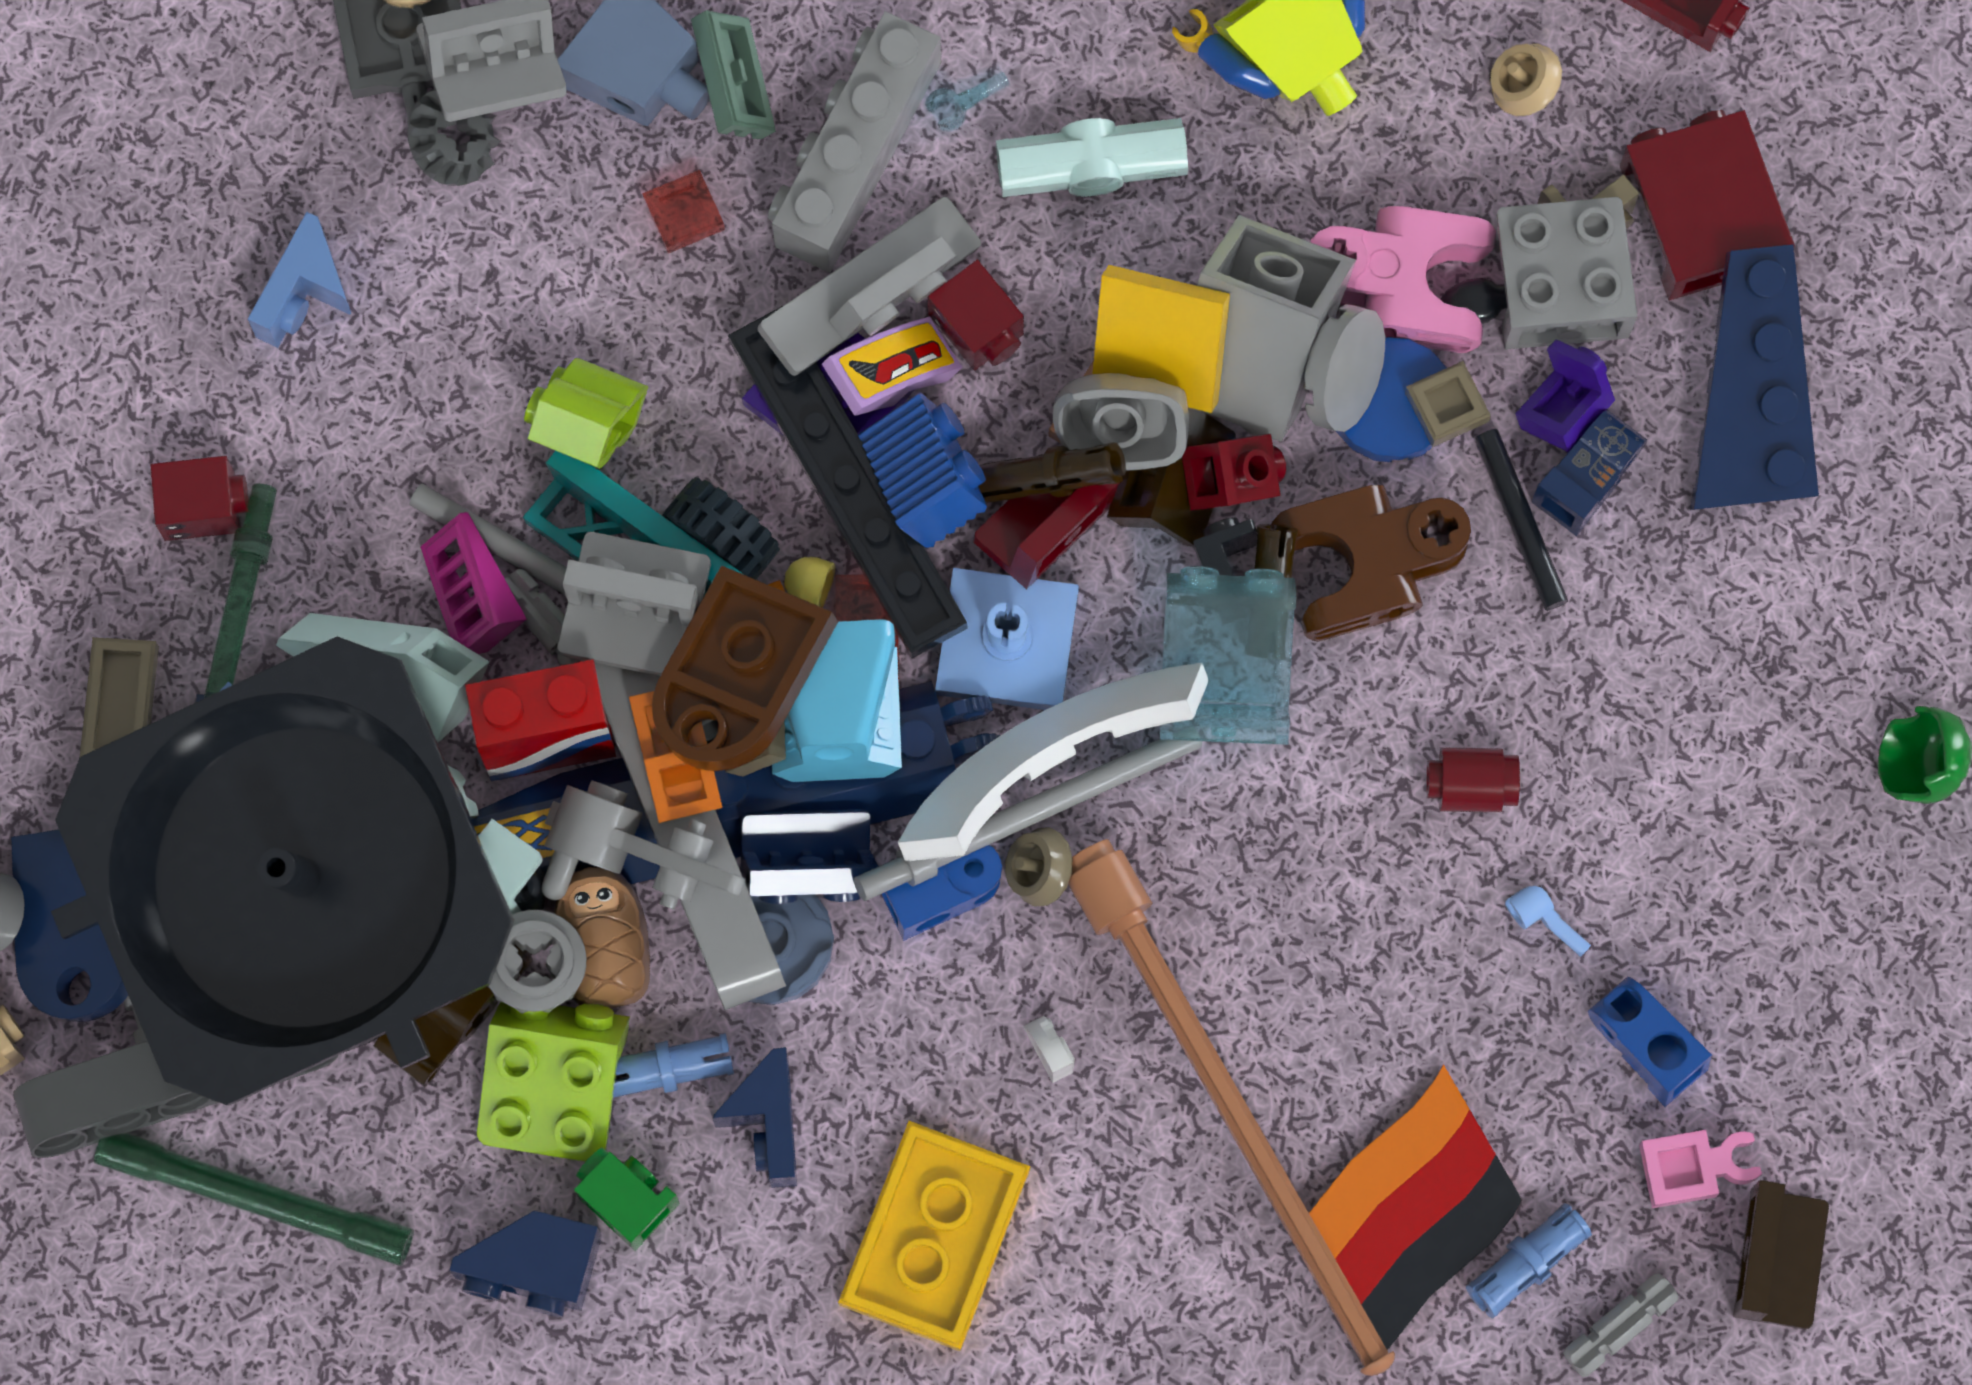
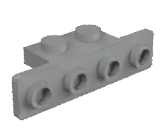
M942 197L765 318L758 325V332L791 375H798L864 329L869 336L881 330L900 314L896 306L910 296L916 304L927 298L928 295L947 281L942 274L974 253L981 246V240L948 197Z

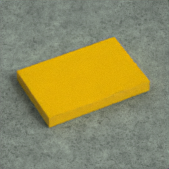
M908 1121L838 1305L961 1352L1028 1177L1030 1166Z

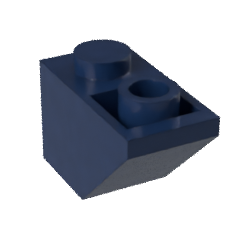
M532 1211L453 1257L449 1271L455 1279L464 1281L462 1291L467 1294L488 1300L500 1301L502 1291L527 1297L525 1304L527 1309L550 1316L563 1317L566 1307L582 1311L602 1234L597 1226Z

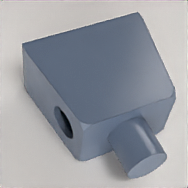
M604 0L557 59L566 82V90L644 126L650 125L666 103L690 120H694L701 114L710 100L707 85L689 74L699 60L696 41L655 0Z

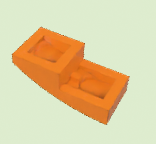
M654 691L630 696V705L659 823L723 808L714 771L698 769L686 764L669 749L660 737L652 715ZM702 721L695 724L689 732L688 744L691 746L701 747L707 745Z

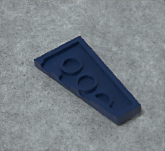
M1794 244L1726 252L1715 329L1717 337L1713 365L1709 371L1706 392L1708 393L1704 428L1701 430L1697 455L1699 463L1696 484L1692 491L1690 510L1818 497L1819 490Z

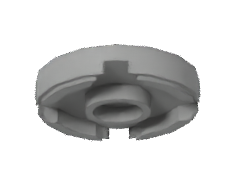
M1345 304L1338 309L1341 315L1339 319L1330 317L1320 328L1310 350L1304 375L1305 389L1313 391V404L1305 403L1307 415L1314 425L1345 432L1356 425L1370 405L1378 387L1384 364L1386 341L1383 321L1377 312Z

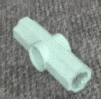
M1181 118L1115 126V123L1109 119H1084L1064 126L1060 133L996 140L997 166L1002 197L1067 189L1070 194L1075 196L1103 195L1118 190L1123 186L1124 182L1188 175L1187 144Z

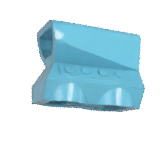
M881 619L840 621L837 623L784 721L786 759L772 765L773 775L791 782L885 778L902 768L897 647H895L893 623Z

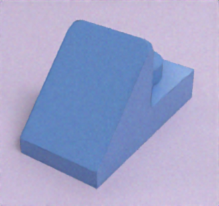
M306 212L248 317L255 337L277 348L286 332L294 335L301 327L309 308V301L305 300L307 295L351 315V310L319 218L309 212Z

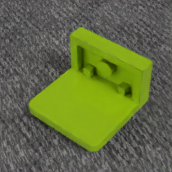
M500 1002L489 1024L477 1127L479 1141L486 1146L584 1162L599 1148L603 1147L607 1150L617 1064L627 1042L630 1016L614 1014L612 1009L599 1004H582L576 1008L559 1005L549 1013L528 1011L521 1014L515 1008Z

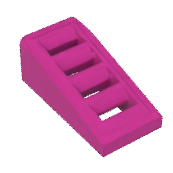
M468 512L459 513L420 546L451 638L477 654L486 653L527 620ZM457 539L460 550L449 559L444 549ZM465 563L467 573L459 578L456 570ZM472 586L475 594L470 598L467 590Z

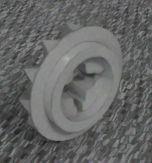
M542 910L518 912L512 915L515 921L489 988L494 993L497 1001L506 1003L521 1014L528 1011L549 1013L565 1001L572 1000L585 977L587 961L585 946L576 929L562 917ZM553 944L554 946L550 949V954L546 959V967L553 980L551 981L547 976L542 977L540 974L533 972L527 977L523 976L517 982L516 979L519 977L523 961L518 955V949L514 945H517L522 951L526 949L529 953L535 955L542 949L545 951Z

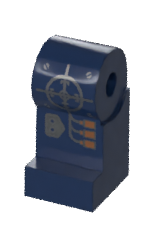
M1605 410L1592 423L1556 467L1554 466L1538 484L1532 503L1577 536L1621 482L1620 478L1638 457L1648 440L1609 410Z

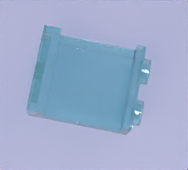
M1189 566L1182 568L1180 573H1167L1162 669L1202 662L1209 681L1192 720L1160 725V740L1289 744V695L1294 610L1296 609L1297 600L1295 578H1284L1283 573L1272 569L1248 570L1245 572V576L1219 575L1218 570L1205 566Z

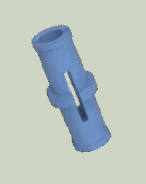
M726 1033L719 1034L717 1037L669 1047L668 1041L655 1043L656 1050L621 1056L617 1064L616 1075L627 1073L629 1077L615 1080L613 1098L661 1087L664 1088L665 1093L678 1091L677 1084L725 1074L733 1075L731 1056L707 1061L703 1059L706 1056L729 1052Z
M1564 1203L1543 1224L1525 1238L1517 1236L1506 1246L1509 1251L1486 1272L1484 1271L1466 1286L1468 1294L1483 1312L1486 1311L1487 1316L1495 1318L1513 1299L1532 1284L1541 1285L1551 1277L1549 1270L1571 1250H1574L1592 1235L1588 1224L1576 1210L1572 1211L1571 1206Z

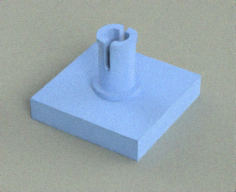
M953 568L950 594L967 621L968 629L942 642L935 688L936 695L960 699L985 695L990 697L991 703L1046 710L1062 703L1079 585L1037 579L1026 590L1011 575Z

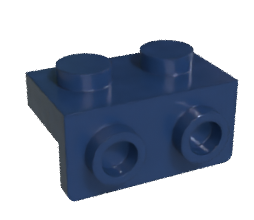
M865 809L745 812L741 816L740 872L742 877L745 878V884L750 896H759V900L763 902L786 904L796 901L798 895L823 894L824 899L835 902L856 901L861 897L855 888L854 878L879 867L870 851V815Z

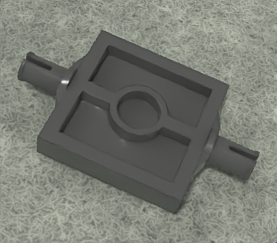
M333 0L353 99L388 92L402 93L408 125L413 107L427 93V88L433 86L417 38L416 28L419 24L423 23L422 17L462 9L460 0H431L423 5H414L413 9L395 7L383 0Z

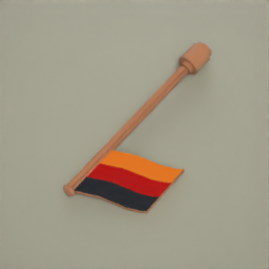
M1109 839L1102 840L1085 848L1072 857V874L1068 885L1096 935L1110 932L1114 940L1120 939L1362 1362L1364 1368L1360 1370L1361 1373L1374 1376L1385 1372L1395 1360V1352L1388 1353V1349L1429 1297L1486 1249L1514 1216L1522 1201L1518 1191L1443 1064L1433 1083L1417 1103L1348 1163L1308 1213L1144 926L1148 920L1143 912L1153 903L1123 850L1115 851Z

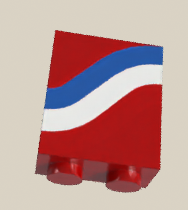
M594 659L465 685L476 746L491 782L617 757L612 730L604 713Z

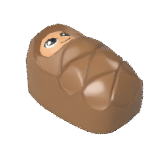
M592 866L575 871L566 894L561 899L556 900L554 914L565 919L576 929L585 946L587 958L585 977L573 999L579 1005L599 1004L610 1009L635 1003L644 996L650 982V950L647 922L637 893L622 874Z

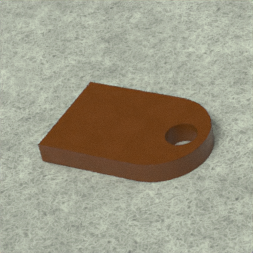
M721 565L693 619L690 621L664 668L654 690L652 699L654 724L660 737L669 749L686 764L709 771L733 769L758 757L768 748L778 734L838 623L833 612ZM703 720H714L719 723L718 733L712 742L701 747H694L688 744L689 732L695 724Z

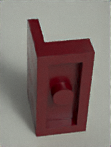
M1119 483L1082 487L1076 489L1072 495L1058 498L1052 496L1051 493L1009 499L975 532L973 542L1027 590L1107 512Z

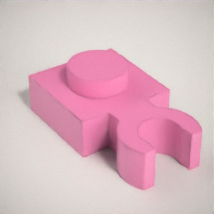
M1706 1130L1641 1141L1639 1147L1652 1208L1715 1198L1719 1195L1716 1178L1724 1177L1727 1181L1739 1185L1755 1181L1762 1174L1761 1167L1742 1169L1736 1166L1732 1160L1733 1149L1752 1145L1755 1141L1754 1134L1750 1132L1733 1133L1719 1147L1714 1148L1709 1146Z

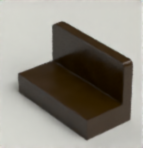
M1188 407L1189 432L1186 447L1236 438L1235 432L1201 410ZM1211 456L1215 490L1218 493L1213 456ZM1182 457L1175 463L1167 466L1126 470L1125 475L1122 476L1123 481L1119 483L1111 502L1107 518L1123 527L1159 528L1190 547H1194V540L1204 537L1202 531L1208 525L1213 508L1190 510Z
M1759 1180L1750 1192L1733 1317L1807 1330L1813 1325L1829 1204L1821 1199L1786 1194V1184Z

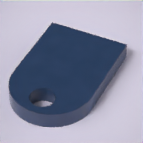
M59 829L11 837L13 878L21 886L25 904L23 921L15 937L16 973L25 996L37 1009L45 1014L72 1022H88L108 1015L123 1003L128 997V993L99 924L68 939H63L51 911L86 895ZM86 971L91 983L89 994L83 1002L74 1005L69 994L71 982L76 975Z

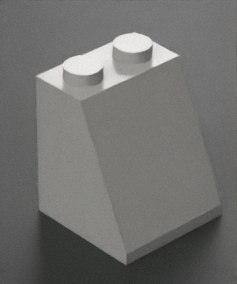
M1241 215L1237 217L1201 271L1197 286L1230 293L1219 400L1213 412H1205L1206 414H1211L1239 425L1252 435L1271 433L1272 439L1280 442L1283 441L1298 416L1308 391L1305 389L1304 375L1310 350L1322 325L1330 317L1335 318L1355 265V259Z

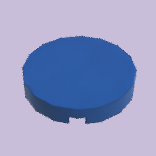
M1385 337L1384 364L1378 387L1368 409L1356 425L1345 432H1336L1353 451L1374 461L1392 462V460H1403L1406 458L1410 460L1423 456L1432 446L1405 394L1406 386L1442 371L1447 367L1429 348L1410 339Z

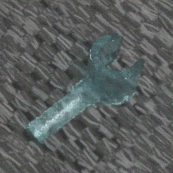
M1000 72L959 94L948 88H940L928 96L925 105L928 112L936 110L941 104H954V112L937 123L941 130L952 132L963 125L968 109L1008 86L1009 80L1003 72Z

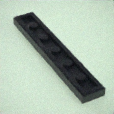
M779 307L729 334V342L913 659L968 629L967 621L924 547L896 524V518L891 513L892 509L887 503V498L882 493L883 489L874 474L875 470L870 465L871 461L862 446L863 442L858 437L855 428L817 363L815 362L798 375H791L758 332V325L781 308Z

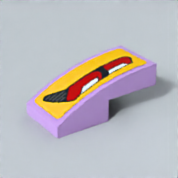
M930 317L905 323L866 338L829 356L822 363L854 415L894 406L909 391L947 382L963 368Z

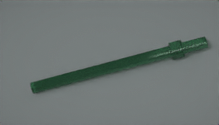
M256 483L252 485L248 512H246L243 527L235 530L230 556L235 559L204 698L219 692L227 682H230L232 685L234 683L260 565L267 564L273 537L268 533L277 489L267 484Z

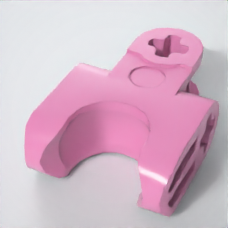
M1389 206L1378 211L1375 232L1346 226H1330L1319 231L1311 239V243L1356 260L1340 305L1349 304L1376 311L1383 321L1385 337L1410 339L1426 348L1457 353H1468L1482 344L1483 327L1477 314L1465 307L1446 304L1436 297L1429 289L1426 273L1434 266L1446 261L1474 263L1485 258L1495 247L1496 230L1488 220L1412 207Z

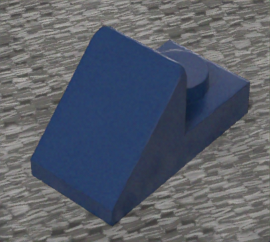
M786 1047L773 1048L717 1110L712 1119L716 1128L765 1124L766 1132L754 1133L756 1172H769L771 1188L797 1186L789 1058Z

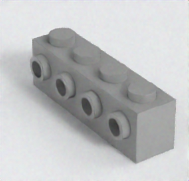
M886 11L883 13L876 29L867 26L862 32L853 52L852 60L857 62L851 76L847 82L839 79L835 83L824 108V113L829 115L819 135L810 132L805 139L796 160V166L801 168L791 188L786 185L780 187L768 212V219L773 221L772 228L775 247L829 273L834 268L941 65L940 36Z

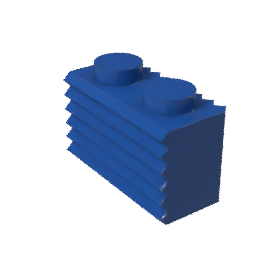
M919 392L859 433L858 437L863 442L862 446L871 461L870 465L875 470L874 474L883 489L882 493L887 498V503L892 509L891 513L896 518V524L925 548L934 547L936 541L944 540L946 534L955 533L956 527L965 526L967 520L975 519L977 513L986 511L987 505L978 487L986 481V478L975 458L967 450H962L957 439L964 435L965 432L954 411L946 403H941L938 406Z

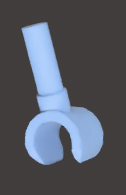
M1528 886L1506 900L1505 906L1521 928L1527 929L1541 919L1547 929H1550L1580 957L1591 946L1554 911V905L1544 889L1537 886Z

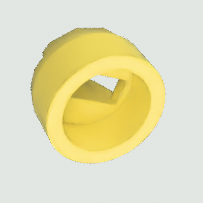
M803 557L794 561L785 572L784 585L787 592L823 608L833 583L835 563L818 557Z

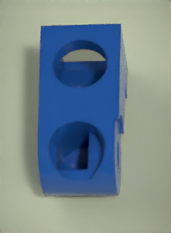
M987 845L937 868V876L918 885L911 886L906 882L881 894L903 941L985 904L994 897L1000 886L1002 863L999 854L992 846Z
M1626 977L1588 1010V1015L1595 1027L1612 1046L1623 1054V1059L1648 1084V1089L1664 1107H1667L1709 1069L1712 1054L1633 978Z

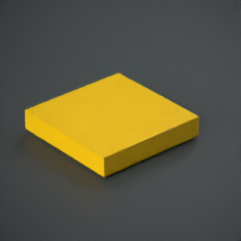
M1108 265L1101 276L1092 374L1120 373L1140 378H1155L1158 381L1183 389L1186 393L1189 408L1212 413L1219 400L1230 293Z

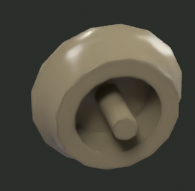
M1050 827L1037 828L1030 833L1023 834L1014 841L1009 848L1005 861L1007 882L1013 892L1020 895L1023 901L1034 907L1048 906L1060 898L1067 888L1072 874L1070 846L1060 832Z

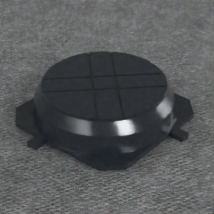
M338 636L81 756L55 819L86 893L85 896L51 911L61 937L68 939L99 924L164 1081L228 1106L344 1052L368 1044L385 1034L388 1037L400 1068L404 1069L430 1057L415 1019L489 986L515 921L472 824L464 798L450 773L402 660Z

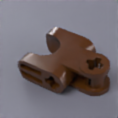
M1369 485L1292 507L1280 512L1270 524V529H1274V524L1298 529L1294 551L1314 546L1330 548L1340 553L1350 567L1352 576L1340 591L1312 602L1303 615L1301 626L1306 638L1316 642L1393 621L1419 610L1423 606V602L1416 582L1455 569L1464 559L1471 534L1470 519L1464 508L1455 501L1442 497L1430 498L1426 501L1392 510L1384 485ZM1437 526L1441 535L1449 534L1447 545L1438 546L1435 538H1426L1428 527Z

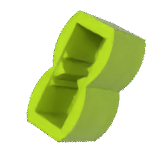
M575 358L566 369L560 366L555 369L546 389L538 386L533 392L524 415V422L531 424L527 439L600 469L608 462L616 447L624 445L634 431L648 386L583 359Z

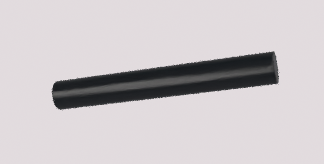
M1492 429L1481 433L1475 438V441L1545 611H1549L1563 606L1569 600L1499 430Z

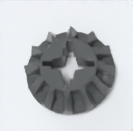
M435 89L427 92L413 107L408 122V143L415 162L428 177L444 185L461 186L478 181L479 176L484 171L495 165L489 154L491 148H495L501 142V140L494 137L492 122L497 115L488 113L449 122L444 119ZM457 125L459 131L465 132L466 136H470V141L456 147L454 139L447 138L446 134L438 133V130Z

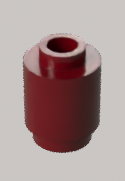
M1441 747L1439 760L1427 761V798L1438 799L1439 811L1501 813L1503 806H1518L1520 794L1519 756L1504 755L1502 748Z

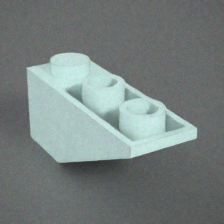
M309 613L284 633L276 644L277 647L294 657L338 636L402 660L437 743L466 717L469 703L465 685L481 682L490 662L437 628Z

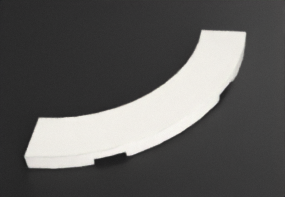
M1203 663L1165 668L1106 684L1048 708L991 741L943 780L917 810L898 841L904 860L915 861L963 856L981 827L1002 806L1003 802L1000 795L1023 776L1032 781L1052 767L1076 755L1074 745L1104 732H1112L1114 738L1154 726L1192 720L1209 681Z

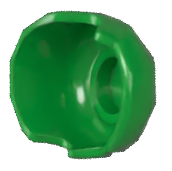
M1916 706L1915 712L1918 713L1917 715L1910 718L1893 719L1886 727L1879 748L1878 774L1884 792L1897 800L1923 804L1937 803L1956 792L1961 783L1966 779L1971 765L1972 742L1960 717L1939 707Z

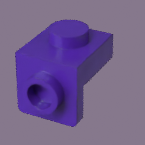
M1555 339L1547 348L1554 371L1520 407L1515 415L1521 430L1569 452L1592 423L1613 404L1615 398L1606 375L1607 367L1595 352L1586 347H1578L1576 349Z

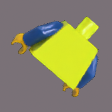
M1247 0L1213 24L1218 33L1213 34L1212 27L1207 18L1198 9L1189 10L1192 18L1201 25L1196 35L1185 37L1179 33L1177 28L1172 27V33L1181 48L1187 52H1198L1199 58L1228 84L1262 99L1280 96L1292 102L1310 91L1325 115L1330 116L1348 106L1357 97V94L1340 69L1363 52L1358 38L1365 30V0Z

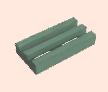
M707 10L693 17L691 22L718 133L727 135L734 131L735 136L745 137L751 133L752 139L759 140L776 132L749 18Z

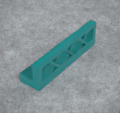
M557 451L545 462L554 480L522 517L527 525L576 561H579L582 545L576 540L584 539L585 534L588 532L605 535L624 533L635 541L707 555L710 558L711 567L704 596L721 565L741 573L594 466ZM567 493L585 506L586 525L559 529L546 518ZM595 513L607 522L596 524Z

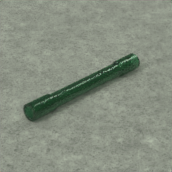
M128 1133L101 1138L95 1151L94 1163L145 1181H158L340 1242L350 1250L398 1266L404 1264L414 1237V1229L364 1212H351L169 1151L161 1144Z

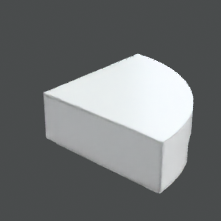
M1042 1016L1024 1025L1023 1028L1051 1082L1054 1083L1073 1073L1075 1058L1063 1037L1057 1035L1051 1019Z

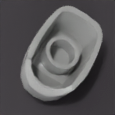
M1120 373L1086 375L1069 381L1057 394L1053 406L1055 433L1061 444L1069 450L1089 448L1110 442L1117 443L1123 451L1126 470L1167 466L1179 460L1186 450L1189 432V411L1186 393L1180 387L1158 381L1155 378H1140Z

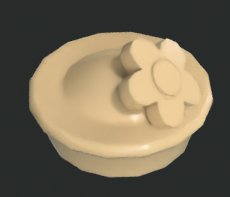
M1538 43L1519 44L1505 50L1497 58L1491 71L1490 82L1495 102L1504 112L1514 116H1528L1544 109L1554 99L1561 85L1562 67L1558 56L1549 47Z

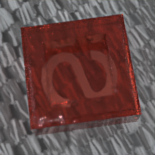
M700 170L642 193L643 200L668 254L725 230L724 222Z

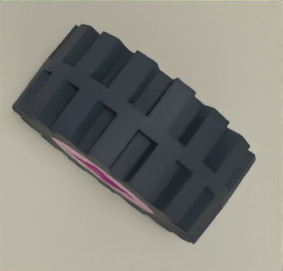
M699 477L692 478L662 514L663 517L738 571L755 580L780 551L777 540L771 537L772 533L759 523L760 520L755 515L748 513L740 502L736 499H731L725 491L719 487L716 489L710 482L702 481Z

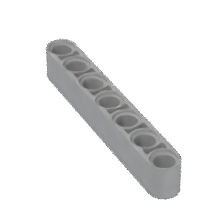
M595 663L604 713L657 844L667 848L675 826L687 830L691 819L707 824L702 836L713 840L705 863L742 877L716 810L662 823L658 821L629 697L654 691L660 676ZM698 881L691 902L680 899L724 1010L786 986L745 882L738 896Z

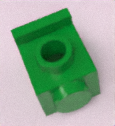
M601 1147L585 1161L576 1174V1177L581 1180L580 1184L574 1189L578 1199L634 1251L646 1241L680 1204L677 1195L667 1186L659 1195L652 1191L659 1181L632 1155L622 1163L614 1154L608 1153Z

